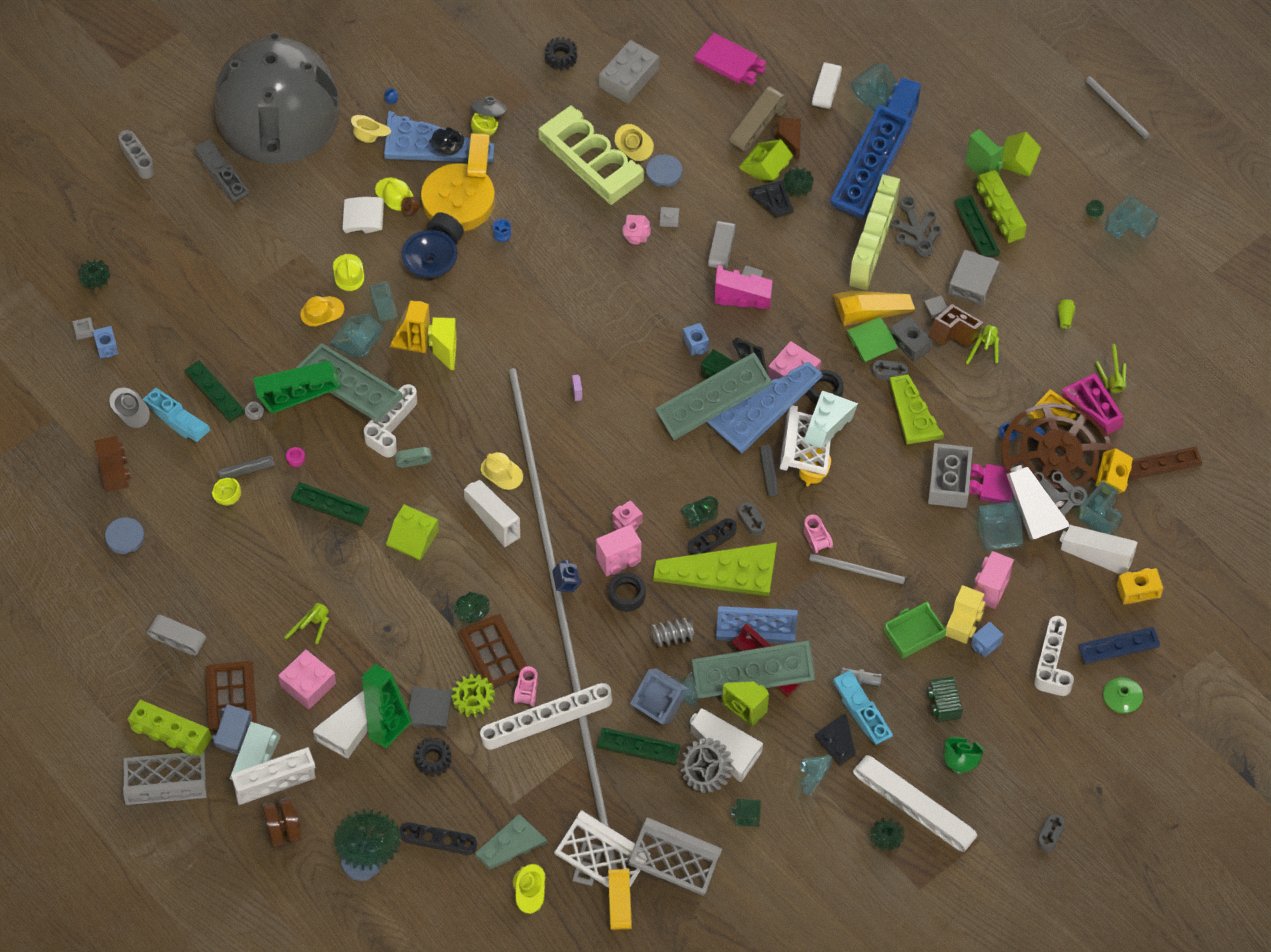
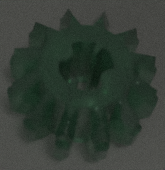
M797 166L795 170L790 168L788 172H785L783 183L786 191L791 192V196L797 194L800 197L801 194L806 196L808 191L812 190L814 179L811 176V171H806L805 167L799 169Z
M94 258L90 262L87 259V264H81L78 275L80 283L84 284L86 289L91 287L94 291L95 287L101 289L102 284L107 285L108 279H110L109 267L107 264H104L103 260L97 262Z
M883 817L881 823L878 821L874 823V827L870 829V841L875 842V849L882 847L881 851L884 852L888 848L892 852L894 847L900 848V843L904 841V829L899 828V821L893 823L892 817L889 821H886Z

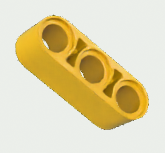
M471 133L467 176L486 178L489 134Z
M608 869L611 930L631 929L629 869Z

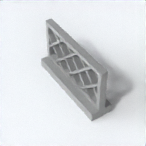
M205 752L200 757L190 756L186 753L124 758L123 795L125 804L133 805L207 798ZM201 758V762L195 767L189 763L192 759ZM178 760L181 763L175 769L169 765L171 761ZM152 762L161 764L155 770L149 767ZM138 764L140 767L133 772L128 768V765ZM184 766L191 769L185 776L179 772ZM164 768L171 771L165 778L158 774ZM144 769L151 773L145 779L138 776ZM195 773L201 776V780L191 781L189 778ZM174 775L181 778L179 782L169 781ZM154 777L161 780L158 784L148 783ZM133 779L141 782L137 786H129Z
M646 818L642 824L628 865L704 896L722 849L655 820ZM644 834L652 837L655 844L646 847L642 840ZM669 844L674 852L665 855L660 845ZM657 847L661 857L652 860L648 850ZM684 851L690 853L692 860L684 863L679 853ZM644 852L648 862L643 864L635 861L636 855ZM675 855L680 865L671 868L666 858ZM704 859L712 862L709 869L702 871L698 861ZM663 860L667 870H657L654 863ZM694 863L698 873L690 876L685 866ZM682 868L686 877L678 879L673 871ZM701 876L704 882L703 887L695 886L692 879Z

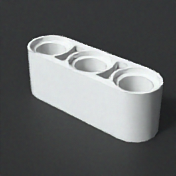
M824 62L814 92L813 106L826 109L831 108L842 66Z

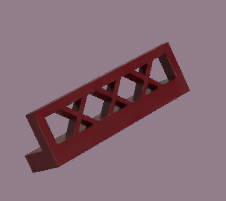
M748 623L742 627L741 633L730 644L738 652L772 647ZM802 683L776 688L788 698Z

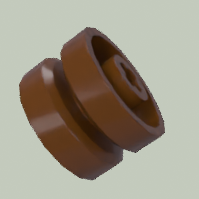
M291 797L280 799L281 813H278L274 802L262 804L273 847L284 844V831H286L288 840L291 843L301 840L300 823Z

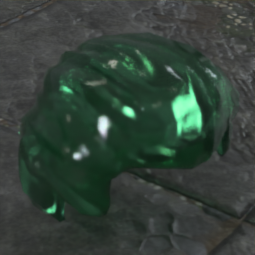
M469 591L466 595H462L457 599L454 614L460 620L469 623L479 622L488 614L490 600L483 594Z

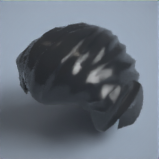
M448 126L445 130L442 128L436 130L429 143L435 151L451 155L457 153L462 148L465 138L461 132Z

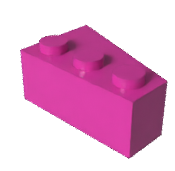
M717 265L714 304L770 309L772 280L752 274L748 277L739 274L740 271L734 269L731 272L724 270L723 266Z
M1096 373L1062 389V398L1091 416L1103 427L1107 435L1123 428L1124 416Z

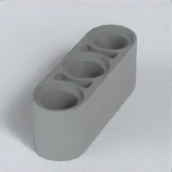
M122 131L119 134L121 151L141 178H151L154 175L152 158L132 131Z
M717 221L708 267L717 268V265H721L723 269L727 270L736 224Z
M156 615L147 630V634L151 638L193 656L199 653L207 639L202 632L162 615Z

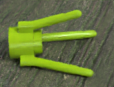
M987 325L984 327L983 333L979 334L978 340L965 362L967 365L973 358L981 341L985 344V350L994 343L995 363H998V343L1000 338L997 337L998 329L995 326Z
M1113 344L1115 374L1111 375L1108 380L1099 362L1096 361L1095 364L1105 383V388L1110 389L1111 393H1120L1126 388V363H1123L1121 377L1119 374L1116 345Z
M316 603L284 638L288 639L299 628L303 629L310 621L316 624L321 622L315 644H318L325 624L329 620L326 616L329 613L328 609L323 604Z

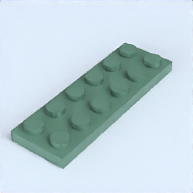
M322 343L296 367L331 361L337 369L341 388L330 393L376 422H379L403 398L400 391Z
M752 353L655 409L673 440H676L773 383L755 353Z
M810 641L692 659L698 699L722 696L725 683L755 682L765 688H773L816 681Z

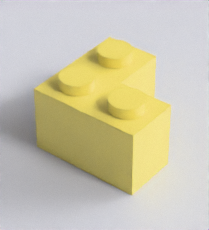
M962 585L955 600L953 613L946 626L945 636L967 644L969 638H973L977 630L975 624L981 621L984 613L983 609L986 604L983 601L984 593Z

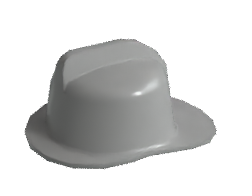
M125 387L117 388L112 392L109 400L110 406L124 423L133 428H141L146 425L150 416L149 408L138 392Z

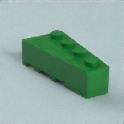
M331 361L253 378L257 397L271 414L341 388L337 369Z
M374 664L362 676L368 734L370 740L387 749L412 723V719L393 674Z

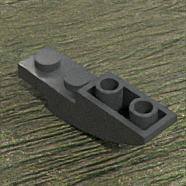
M210 139L194 147V151L203 162L207 173L233 202L250 194L230 164H227Z

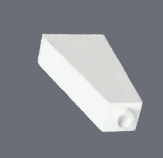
M1021 465L1011 468V473L1006 475L1029 538L1036 539L1069 527L1065 517L1028 467L1022 468Z
M481 480L470 483L464 489L466 502L504 547L520 538V518Z
M1070 525L1068 531H1063L1060 542H1062L1061 550L1120 575L1128 572L1138 543L1134 540Z
M363 691L313 730L315 741L347 759L368 732Z
M701 708L698 714L694 713L690 720L691 733L699 741L701 738L706 741L708 738H712L714 741L719 740L721 742L720 745H726L725 751L731 752L728 758L734 760L732 763H729V766L734 768L732 771L729 770V772L739 782H742L761 755L763 743ZM709 749V752L717 760H719L717 754L713 750Z

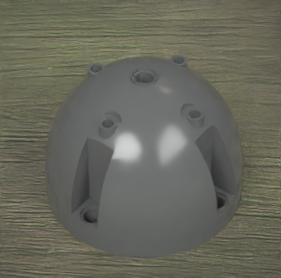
M273 32L269 37L256 39L243 45L229 57L216 81L214 112L218 131L224 142L232 150L247 159L269 164L297 161L318 151L329 141L336 130L340 108L337 87L331 71L316 52L296 40L280 37L278 33Z

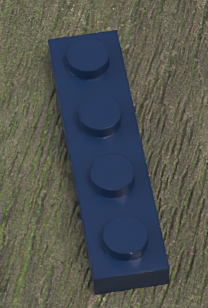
M1154 627L1081 643L1078 649L1085 665L1159 648L1160 642Z

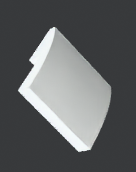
M379 197L344 199L343 231L350 233L363 230L366 234L382 230L384 199Z

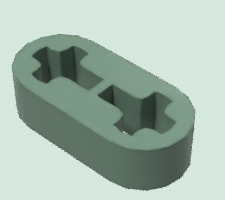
M427 447L403 450L395 454L396 465L401 468L426 464L432 460L431 451Z

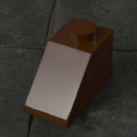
M779 118V125H775V136H778V140L781 139L794 158L799 159L801 119Z

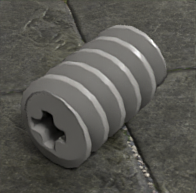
M690 617L688 622L685 618H681L680 623L675 619L673 626L670 621H666L665 627L662 622L658 623V628L651 624L654 643H658L660 648H662L664 641L667 646H670L671 640L677 645L678 638L685 643L687 636L690 641H693L694 630Z

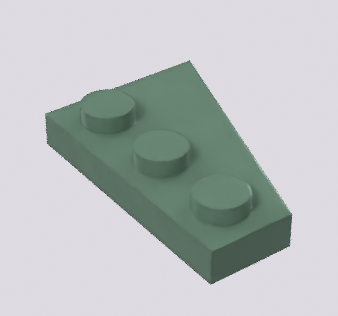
M519 814L475 853V857L490 870L512 860L515 856L522 853L526 854L533 848L548 844V840Z

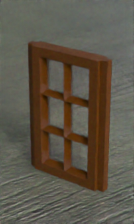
M500 614L477 622L457 632L477 673L481 675L482 680L488 678L489 683L493 685V689L518 679L520 671L528 667Z
M243 661L205 666L209 731L218 732L224 714L221 710L222 708L226 709L227 704L250 711L253 717L252 722L257 723L253 662Z

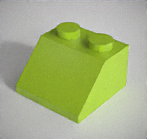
M781 139L760 142L740 164L739 168L760 181H773L779 176V172L789 164V160L793 155Z
M404 504L394 519L386 546L421 561L439 532L438 519Z
M733 682L723 685L722 704L749 726L753 727L767 713L769 693L764 686L758 685L755 682Z

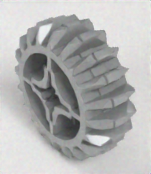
M701 738L699 742H693V747H687L689 753L682 754L686 757L685 761H680L681 764L685 765L680 770L686 773L683 779L689 780L688 786H694L693 789L696 791L701 790V792L706 793L708 790L712 793L715 788L720 790L721 784H728L725 778L732 777L728 772L734 768L729 766V763H732L734 760L728 758L731 752L725 751L727 746L724 744L720 745L721 742L719 740L714 741L712 738H708L706 741ZM709 749L713 750L717 754L719 760H715L712 758V754L709 753ZM707 762L713 763L709 764V767H707L708 769L702 768L705 766V764H707ZM695 771H701L702 777H705V782L698 778Z

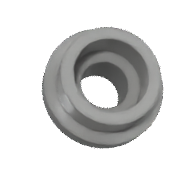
M253 401L246 406L245 414L249 419L257 420L263 416L264 408L259 402Z

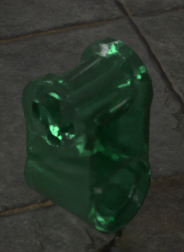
M707 496L696 502L689 503L681 509L680 512L686 517L689 528H697L701 524L717 518L719 508L718 500L715 497Z

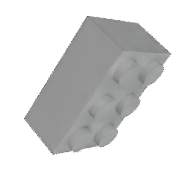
M629 40L599 74V88L629 104L659 70V56Z
M934 443L928 504L960 508L967 507L973 447Z

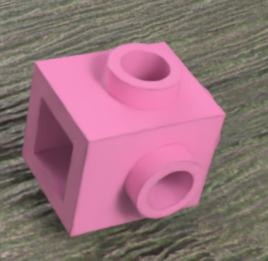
M627 215L626 225L623 226V235L629 243L635 245L647 243V237L650 236L651 232L649 220L644 215Z
M631 500L623 506H618L612 513V525L616 530L630 524L636 530L642 524L643 513Z

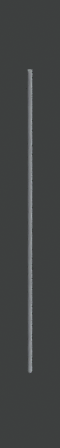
M515 368L509 370L573 693L581 691L562 594L561 591H556L552 570L556 567L517 372ZM585 715L579 718L599 822L609 827L587 717ZM614 850L607 851L609 860L614 861ZM612 864L611 868L617 869V865Z

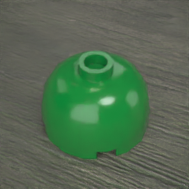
M950 737L944 744L943 759L953 772L963 774L964 772L975 770L980 765L984 749L975 741L973 744L967 743V738Z

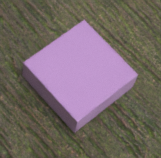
M572 375L575 401H581L582 386L580 376Z

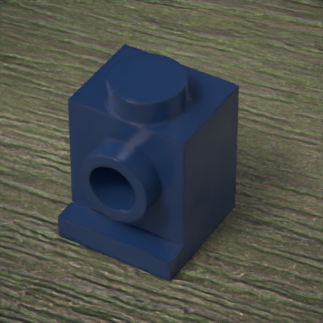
M568 560L559 562L552 570L556 591L574 592L582 583V580L579 579L576 564H570Z

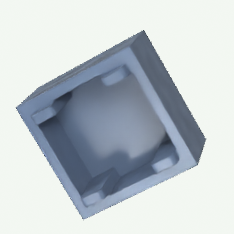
M657 668L649 669L630 704L662 725L669 724L689 689Z
M227 704L226 709L222 708L221 710L224 714L217 735H213L212 739L217 749L239 755L253 717L250 711Z

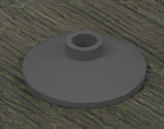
M488 96L474 100L471 103L472 110L483 116L499 117L507 112V107L494 97Z

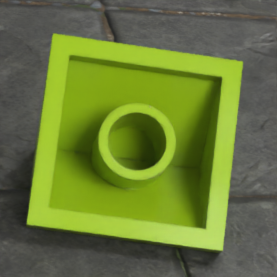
M1027 132L1007 137L1003 146V169L1030 177L1041 147Z

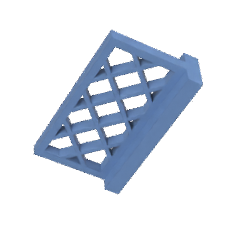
M718 606L716 640H734L741 633L742 627L748 623L768 643H795L797 610Z

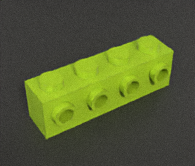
M993 170L980 174L976 184L977 190L984 199L1007 243L1024 238L1027 225L997 171Z
M139 700L128 717L131 729L138 734L144 733L154 741L160 740L165 742L171 748L177 747L190 756L200 757L212 739L209 728L142 700Z

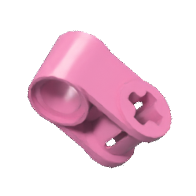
M817 515L807 516L804 522L803 533L811 551L817 554L819 550L827 547L833 548L831 536L826 531L820 517Z
M525 667L520 671L514 695V704L524 703L534 707L538 676L537 671L533 667ZM526 677H532V678H533V679L530 680V681L525 680Z

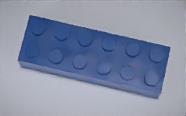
M880 104L878 105L830 199L833 207L865 221L872 207L882 175H888L913 126L911 118Z

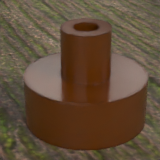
M405 197L401 202V210L405 215H415L420 209V203L414 197Z

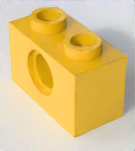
M1116 448L1104 452L1095 486L1111 495L1125 492L1129 473L1132 469L1133 457Z
M1146 568L1133 573L1125 572L1119 575L1117 581L1123 605L1161 598L1163 586L1157 568Z

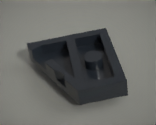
M783 180L749 189V195L775 218L793 213V207Z
M738 337L732 341L740 359L755 353L767 373L762 347Z
M843 714L815 734L814 738L839 766L855 756L856 752L846 714Z

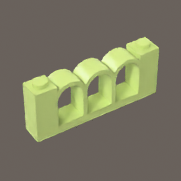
M569 106L539 128V140L610 205L643 182V168L632 160L628 162L627 156L620 150H611L608 138L600 134H594L592 124L584 120L583 114L573 106ZM581 132L588 135L572 148H569L563 142L575 133ZM592 148L604 150L602 154L588 164L580 158L581 155ZM609 163H617L622 166L606 179H603L597 173V171Z
M882 175L873 200L871 212H869L864 231L861 234L852 259L849 286L866 291L868 289L897 206L900 186L899 178Z

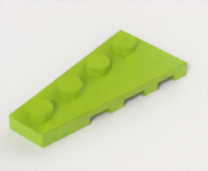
M910 376L890 377L889 382L906 445L943 439L944 434L942 430H939L936 420L929 413L926 403L919 396V392Z

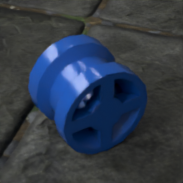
M498 219L493 223V237L495 240L505 242L510 239L511 224L508 220Z

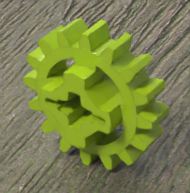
M470 674V679L463 676L462 683L456 682L458 688L452 689L454 693L452 700L455 701L453 703L455 708H458L460 714L465 711L467 717L471 713L474 714V717H477L478 712L484 715L485 708L491 709L489 703L495 702L493 696L496 695L495 691L492 690V683H489L488 678L482 680L480 674L476 678L473 677V674ZM484 690H486L485 698L483 697V694L485 693ZM462 693L464 694V697L462 698L463 701H461V694H462Z

